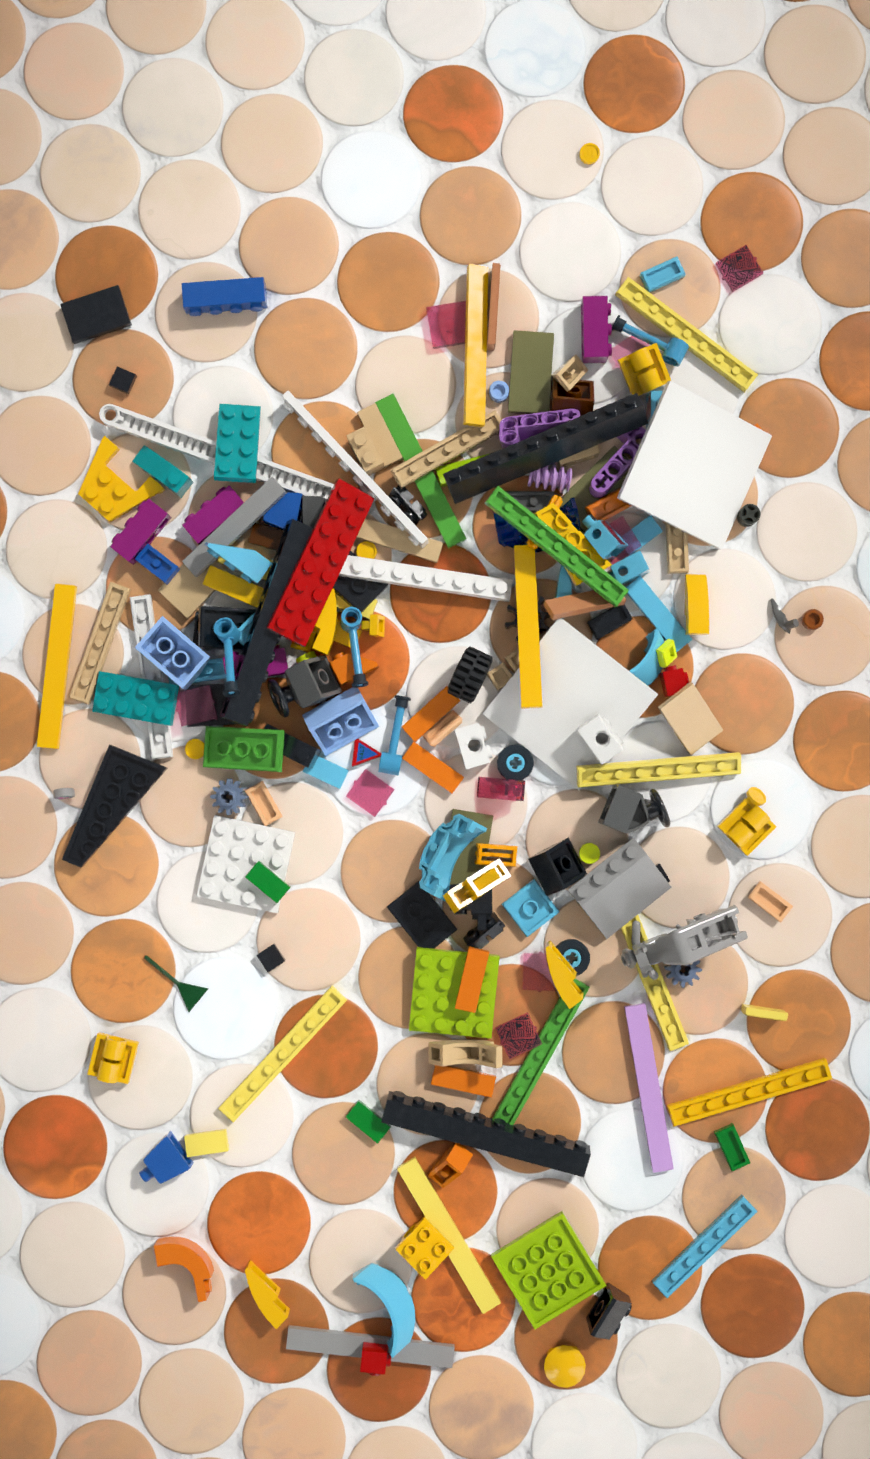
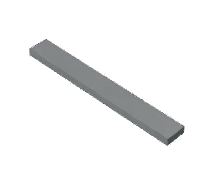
M289 1325L286 1349L361 1358L363 1342L387 1344L391 1337ZM411 1339L393 1358L391 1357V1361L452 1368L455 1345Z

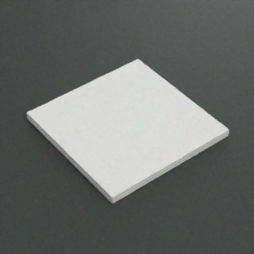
M667 381L617 498L717 549H723L772 435L678 384Z
M563 618L556 620L539 642L543 708L521 709L520 668H518L483 712V715L580 791L582 787L578 788L576 766L601 764V762L580 735L578 728L599 714L601 718L605 716L611 724V727H609L613 734L617 733L622 739L657 697L658 693ZM599 733L596 736V740L604 743L608 740V736L605 733Z

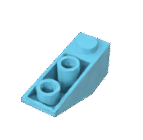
M208 542L204 544L208 547L207 552L216 559L218 556L225 560L224 565L233 571L238 569L242 572L240 576L249 583L252 580L258 583L272 564V562L252 549Z

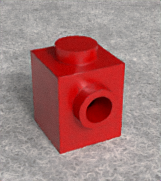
M676 665L664 668L665 672L659 674L664 698L673 696L689 683L687 672H684L683 668L677 669Z
M363 1342L360 1372L369 1373L372 1376L385 1375L386 1367L391 1365L388 1345Z

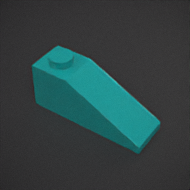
M145 445L132 460L133 463L180 498L184 496L193 484L189 476Z

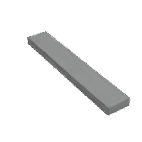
M271 477L182 562L195 577H198L216 560L215 557L207 552L208 547L204 545L206 542L231 546L287 492Z

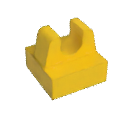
M370 614V621H361V630L369 631V635L374 637H384V616Z

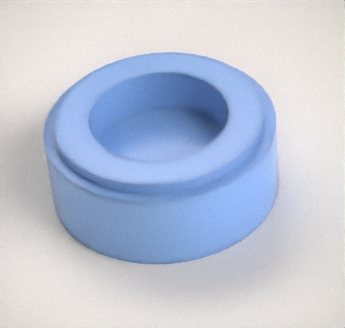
M495 381L490 385L489 397L491 400L501 403L508 398L509 387L505 382Z

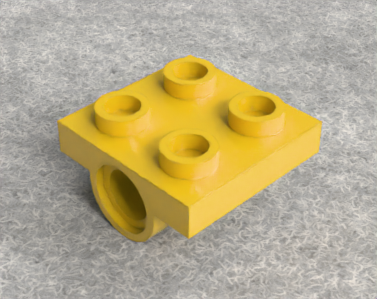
M657 343L617 360L631 395L637 393L640 396L665 385L667 381H671Z
M747 797L717 825L746 856L777 827L770 820V817L759 806L750 802Z
M101 1032L97 1033L87 1075L95 1076L99 1081L106 1083L120 1082L128 1084L139 1042Z
M424 1216L418 1223H415L407 1230L402 1241L395 1247V1250L426 1280L455 1247Z

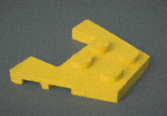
M104 436L78 494L109 522H112L133 510L132 508L138 506L143 501L163 493L165 489L150 476L137 491H134L107 467L109 461L120 449Z

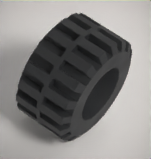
M469 646L464 651L448 686V694L471 704L477 697L493 662V657Z

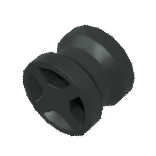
M754 504L744 505L738 512V523L744 527L752 526L760 518V509Z

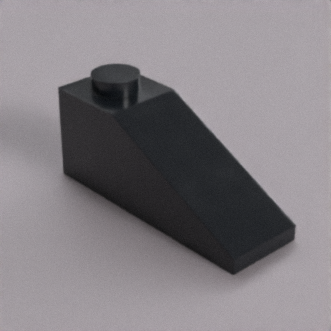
M266 724L264 728L269 730H279L269 724ZM284 732L283 755L307 768L313 769L321 750Z

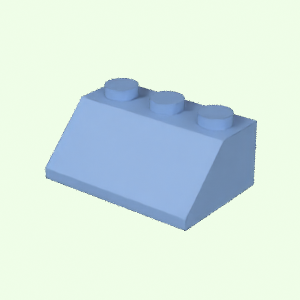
M163 616L135 646L141 654L184 690H187L197 679L210 659L208 654Z
M354 687L302 715L309 731L325 756L379 727L360 690Z

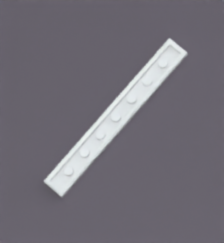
M150 594L130 597L136 645L155 625L152 596ZM137 650L140 677L142 679L163 682L162 671ZM147 722L152 760L173 757L170 727L168 725Z

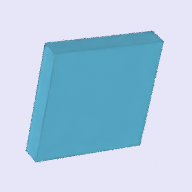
M535 879L531 880L502 903L526 937L559 913V910L549 897L546 896Z

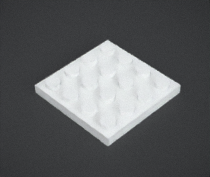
M214 815L197 896L278 913L281 900L278 903L274 902L245 876L260 861L285 881L296 832Z

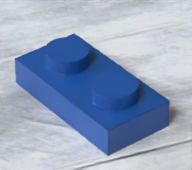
M148 543L135 558L138 563L167 585L180 570L177 565Z

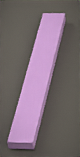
M645 1003L624 1006L652 1171L655 1173L673 1170Z

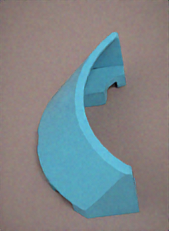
M658 628L646 636L648 640V645L644 650L646 656L638 665L630 670L632 674L646 685H651L663 668L659 666L656 649L665 641Z
M461 814L453 816V820L447 824L442 823L431 835L423 850L419 869L422 870V879L419 881L420 888L446 901L443 895L449 891L452 871L458 857L464 848L474 838L486 832L487 828Z
M371 1263L353 1273L352 1279L357 1285L361 1284L373 1291L386 1306L392 1321V1336L387 1341V1345L393 1358L411 1341L415 1328L414 1303L406 1285L394 1272L380 1267L378 1264Z

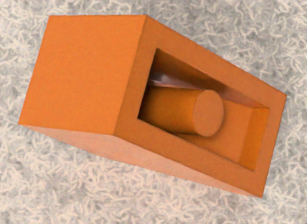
M341 652L333 657L334 660L330 663L343 686L353 681V675H355L352 654ZM361 657L363 674L379 668L377 662Z
M454 1143L445 1151L427 1175L444 1188L464 1172L473 1154L464 1145Z

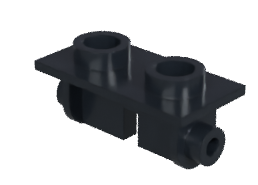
M398 485L390 492L388 497L416 526L420 520L427 517L426 509L417 500L412 504L409 502L414 496L406 487L401 489Z
M493 912L491 919H486V931H478L477 927L468 931L463 940L468 947L482 949L489 943L486 936L489 935L494 939L504 931L505 924Z

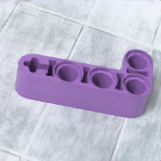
M564 409L505 417L500 421L499 439L501 448H506L509 445L580 417V412L577 409Z
M643 427L617 437L624 445L593 477L589 487L590 494L593 497L602 498L629 470L639 448L636 439H642L646 432ZM628 453L632 459L626 460L622 457V454ZM615 468L618 474L612 475L608 469ZM603 479H605L603 488H596V485H600Z

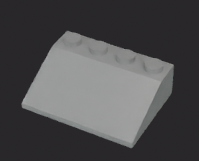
M632 838L569 888L568 891L606 939H608L672 887L642 847Z

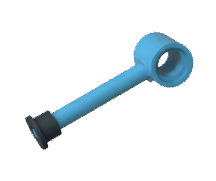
M620 315L617 316L612 326V331L614 329L619 332L624 331L650 345L657 343L658 348L664 351L662 354L663 361L672 366H680L689 348L686 342L673 337L667 344L627 324V321L621 319Z
M347 607L341 614L340 626L345 632L349 633L355 674L353 675L354 683H352V687L360 688L368 685V681H366L365 674L362 671L357 630L360 628L362 614L356 607ZM354 617L356 622L349 623L346 621V618Z
M224 617L217 620L214 624V632L224 644L226 682L223 695L226 697H236L240 694V690L237 687V682H235L232 645L239 641L241 633L230 618Z
M395 695V706L397 709L388 752L381 753L378 772L398 776L402 755H398L396 752L404 711L411 698Z

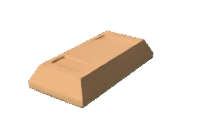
M452 710L430 729L423 738L431 746L435 747L462 723V718Z
M263 781L245 790L264 826L283 817Z
M759 881L748 896L751 901L780 923L793 907L761 881Z

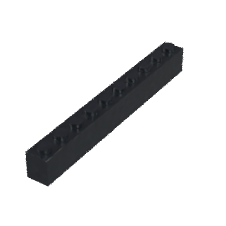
M635 393L452 469L443 474L452 499L457 504L648 424L645 406L639 395Z
M294 519L286 522L234 672L235 682H237L240 694L236 697L225 698L219 715L220 718L244 726H248L254 718L255 711L253 709L255 703L259 702L262 695L260 691L262 683H265L268 678L267 668L269 663L271 664L274 660L275 645L280 642L282 637L266 627L313 530L311 526Z
M389 1091L381 1123L580 1177L585 1176L591 1156L590 1145H587L584 1141L569 1140L562 1135H550L540 1129H528L522 1124L510 1125L500 1118L493 1120L481 1113L473 1114L459 1107H447L441 1102L433 1103L426 1101L422 1097H410L400 1091Z

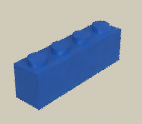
M264 277L181 283L183 308L186 314L190 316H200L202 313L219 315L225 311L241 313L242 310L259 312L264 308H268Z

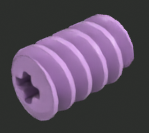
M553 465L550 470L548 466L530 473L528 486L530 487L534 481L536 488L543 483L544 490L551 485L552 492L555 491L557 486L560 493L565 488H567L568 492L572 479V468H569L566 473L563 466L560 467L558 472L556 465Z

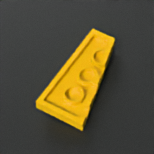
M554 503L534 513V515L603 570L612 565L608 560L603 559L595 548L586 540L582 532L578 531L571 524L572 522ZM566 569L575 586L583 583V581Z

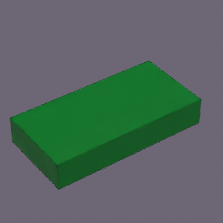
M260 861L245 876V878L276 903L291 888V886Z
M360 1100L356 1102L346 1115L350 1122L377 1144L391 1128V1125L381 1123L382 1118Z
M733 1123L714 1131L731 1171L751 1163Z

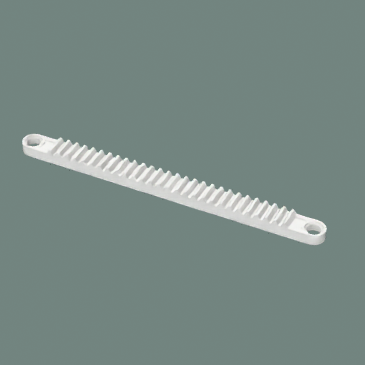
M106 404L100 409V419L109 427L215 465L216 441L113 404ZM113 410L116 412V417L110 421L106 420V412ZM258 457L256 480L266 483L273 477L284 490L290 493H302L303 496H324V504L326 503L334 484Z

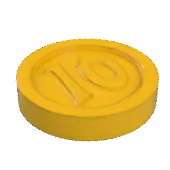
M593 143L584 144L579 153L581 161L588 165L596 163L600 156L598 146Z
M364 541L358 545L356 553L358 557L374 559L377 555V549L372 542Z
M199 739L188 741L185 746L186 755L191 759L202 758L204 756V742Z
M751 787L746 792L747 798L753 804L762 806L766 802V796L760 789Z

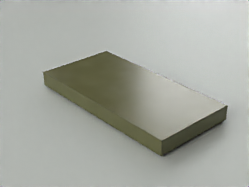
M513 331L508 413L533 414L549 412L554 333Z
M615 445L562 496L563 503L560 509L583 532L588 529L582 523L588 516L585 507L600 499L590 494L589 487L591 481L619 450ZM622 454V457L624 459L629 460L624 454ZM615 468L608 469L610 474H618ZM628 471L606 495L622 487ZM603 479L600 485H596V488H603L605 479Z
M458 809L452 810L451 820H453V816L461 814L486 827L487 830L474 838L464 848L454 865L450 884H460L485 868V865L474 864L476 859L475 851H477L476 843L489 844L493 815ZM482 848V852H488V848ZM482 856L481 860H486L487 856Z

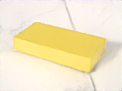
M742 1004L741 1007L742 1013L746 1016L786 1021L788 1018V1013L781 1009Z
M227 1129L186 1134L184 1136L187 1157L229 1151Z

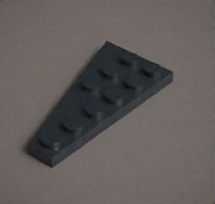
M109 744L62 860L78 867H83L168 768Z

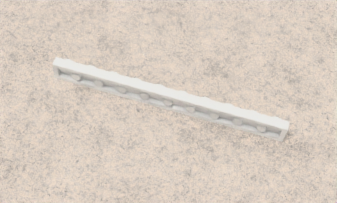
M289 391L284 393L282 397L285 401L283 404L291 414L295 412L299 416L297 418L299 423L304 428L308 426L313 431L311 433L313 438L318 443L322 441L326 445L325 450L331 457L336 456L340 460L339 465L345 472L350 471L354 475L352 477L353 480L360 487L363 485L368 490L366 493L375 498L374 502L376 500L379 501L382 505L380 507L381 510L388 517L390 515L396 520L394 522L401 531L406 530L410 534L409 540L415 546L419 544L424 548L429 543L428 538Z
M351 555L347 556L339 574L342 577L505 602L510 601L513 581Z

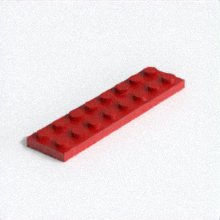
M340 478L336 479L266 627L267 629L302 647L306 646L375 498Z

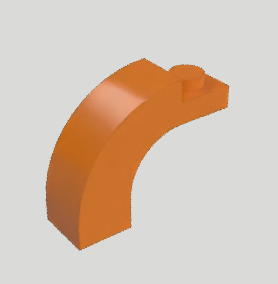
M171 1236L157 1239L154 1244L157 1267L178 1264L187 1268L194 1278L198 1302L207 1301L210 1292H212V1284L209 1278L213 1275L214 1267L205 1250L197 1243L183 1237Z

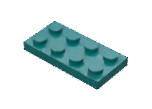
M219 403L214 481L256 483L261 406Z
M99 671L92 712L173 726L179 685Z

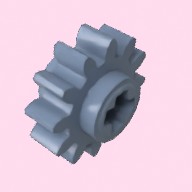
M230 778L226 782L223 780L219 781L220 787H213L216 794L211 795L210 798L216 799V802L212 805L213 807L220 806L218 813H223L226 810V814L231 815L233 811L240 813L239 807H246V804L242 801L249 798V796L242 793L247 789L246 787L239 788L241 781H236L233 784V780ZM226 795H232V800L226 798Z
M697 960L692 965H685L687 967L684 973L679 971L681 970V965H665L664 968L670 971L666 974V977L669 979L673 977V985L680 981L679 984L682 988L685 987V982L693 986L692 979H700L696 972H701L702 969L696 967V965L701 961Z

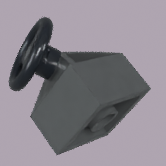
M326 655L303 660L285 670L287 686L280 688L274 679L268 681L271 699L279 714L285 718L289 716L287 703L295 701L301 708H306L325 702L342 693Z
M613 785L598 821L600 824L626 834L639 830L650 821L657 819V817L664 827L667 828L671 824L664 802L655 789L649 791L652 803L646 805L642 794L621 785Z

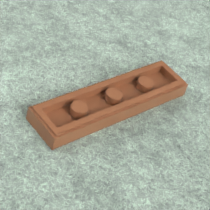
M500 263L492 264L487 350L494 351L496 345Z
M594 590L548 599L544 601L543 605L552 620L614 607ZM625 597L621 600L618 606L625 604Z

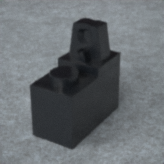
M450 884V890L459 884ZM492 889L454 915H467V911H471L472 920H477V930L486 931V919H491L493 914Z

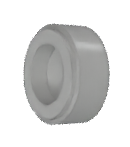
M73 788L55 789L53 791L54 799L75 797V790Z

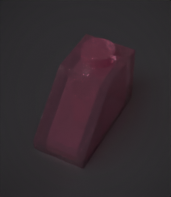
M478 777L477 797L524 801L525 780Z

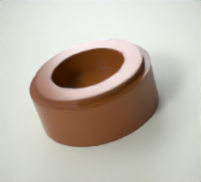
M810 609L802 615L801 622L806 629L816 630L822 626L824 617L819 610Z

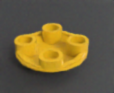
M561 1345L548 1350L544 1370L546 1377L554 1385L563 1388L574 1386L581 1381L585 1374L586 1364L584 1357L577 1347Z

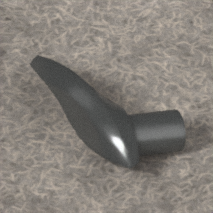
M772 598L771 605L774 617L778 625L790 634L791 629L798 627L799 622L797 619L788 621L785 614Z

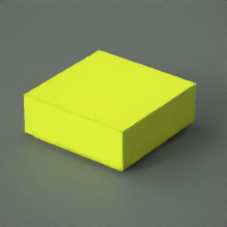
M667 639L656 649L660 667L666 668L677 658L675 643L672 639Z

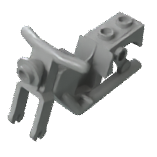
M736 905L726 909H719L707 915L702 913L694 916V919H686L688 925L682 927L677 924V930L668 934L658 935L640 943V922L636 920L632 923L631 942L633 950L623 949L621 961L630 969L634 968L636 963H638L643 978L649 975L652 980H656L658 973L651 965L660 962L667 965H692L693 962L747 939L748 936L746 931H739L738 920L735 916L739 913Z

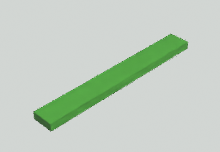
M394 393L376 401L375 403L404 462L423 452ZM433 471L414 481L448 549L465 541L467 538Z
M499 486L496 487L484 503L614 607L619 605L629 589Z
M575 978L573 981L584 993V999L590 987ZM561 996L559 997L541 1029L535 1045L533 1044L492 1117L493 1120L500 1118L506 1121V1123L514 1125L583 1000L569 1009Z

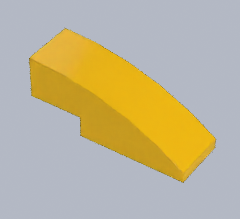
M685 575L684 615L686 616V635L709 634V596L706 575Z
M332 589L315 625V628L320 631L312 647L314 650L327 656L334 641L337 625V602L334 589Z
M497 859L446 892L443 897L455 914L508 879L511 875L501 860Z
M548 941L546 944V956L552 980L561 998L568 1008L571 1009L583 1000L584 995L573 981L576 978L577 972L555 945Z
M250 1260L246 1265L245 1274L251 1294L265 1318L277 1330L288 1318L290 1308L278 1298L281 1288Z

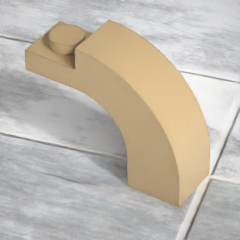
M475 1039L429 1042V1063L442 1067L454 1064H478L492 1068H501L502 1046L496 1045L492 1041Z

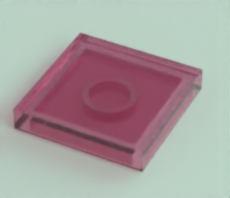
M466 301L426 307L433 349L465 344Z

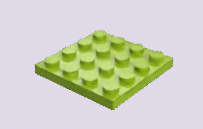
M417 947L409 1031L492 1038L500 956L489 954L476 1012L473 1013L455 1009L467 952Z
M563 1211L491 1254L493 1261L534 1329L539 1328L606 1286L605 1281Z

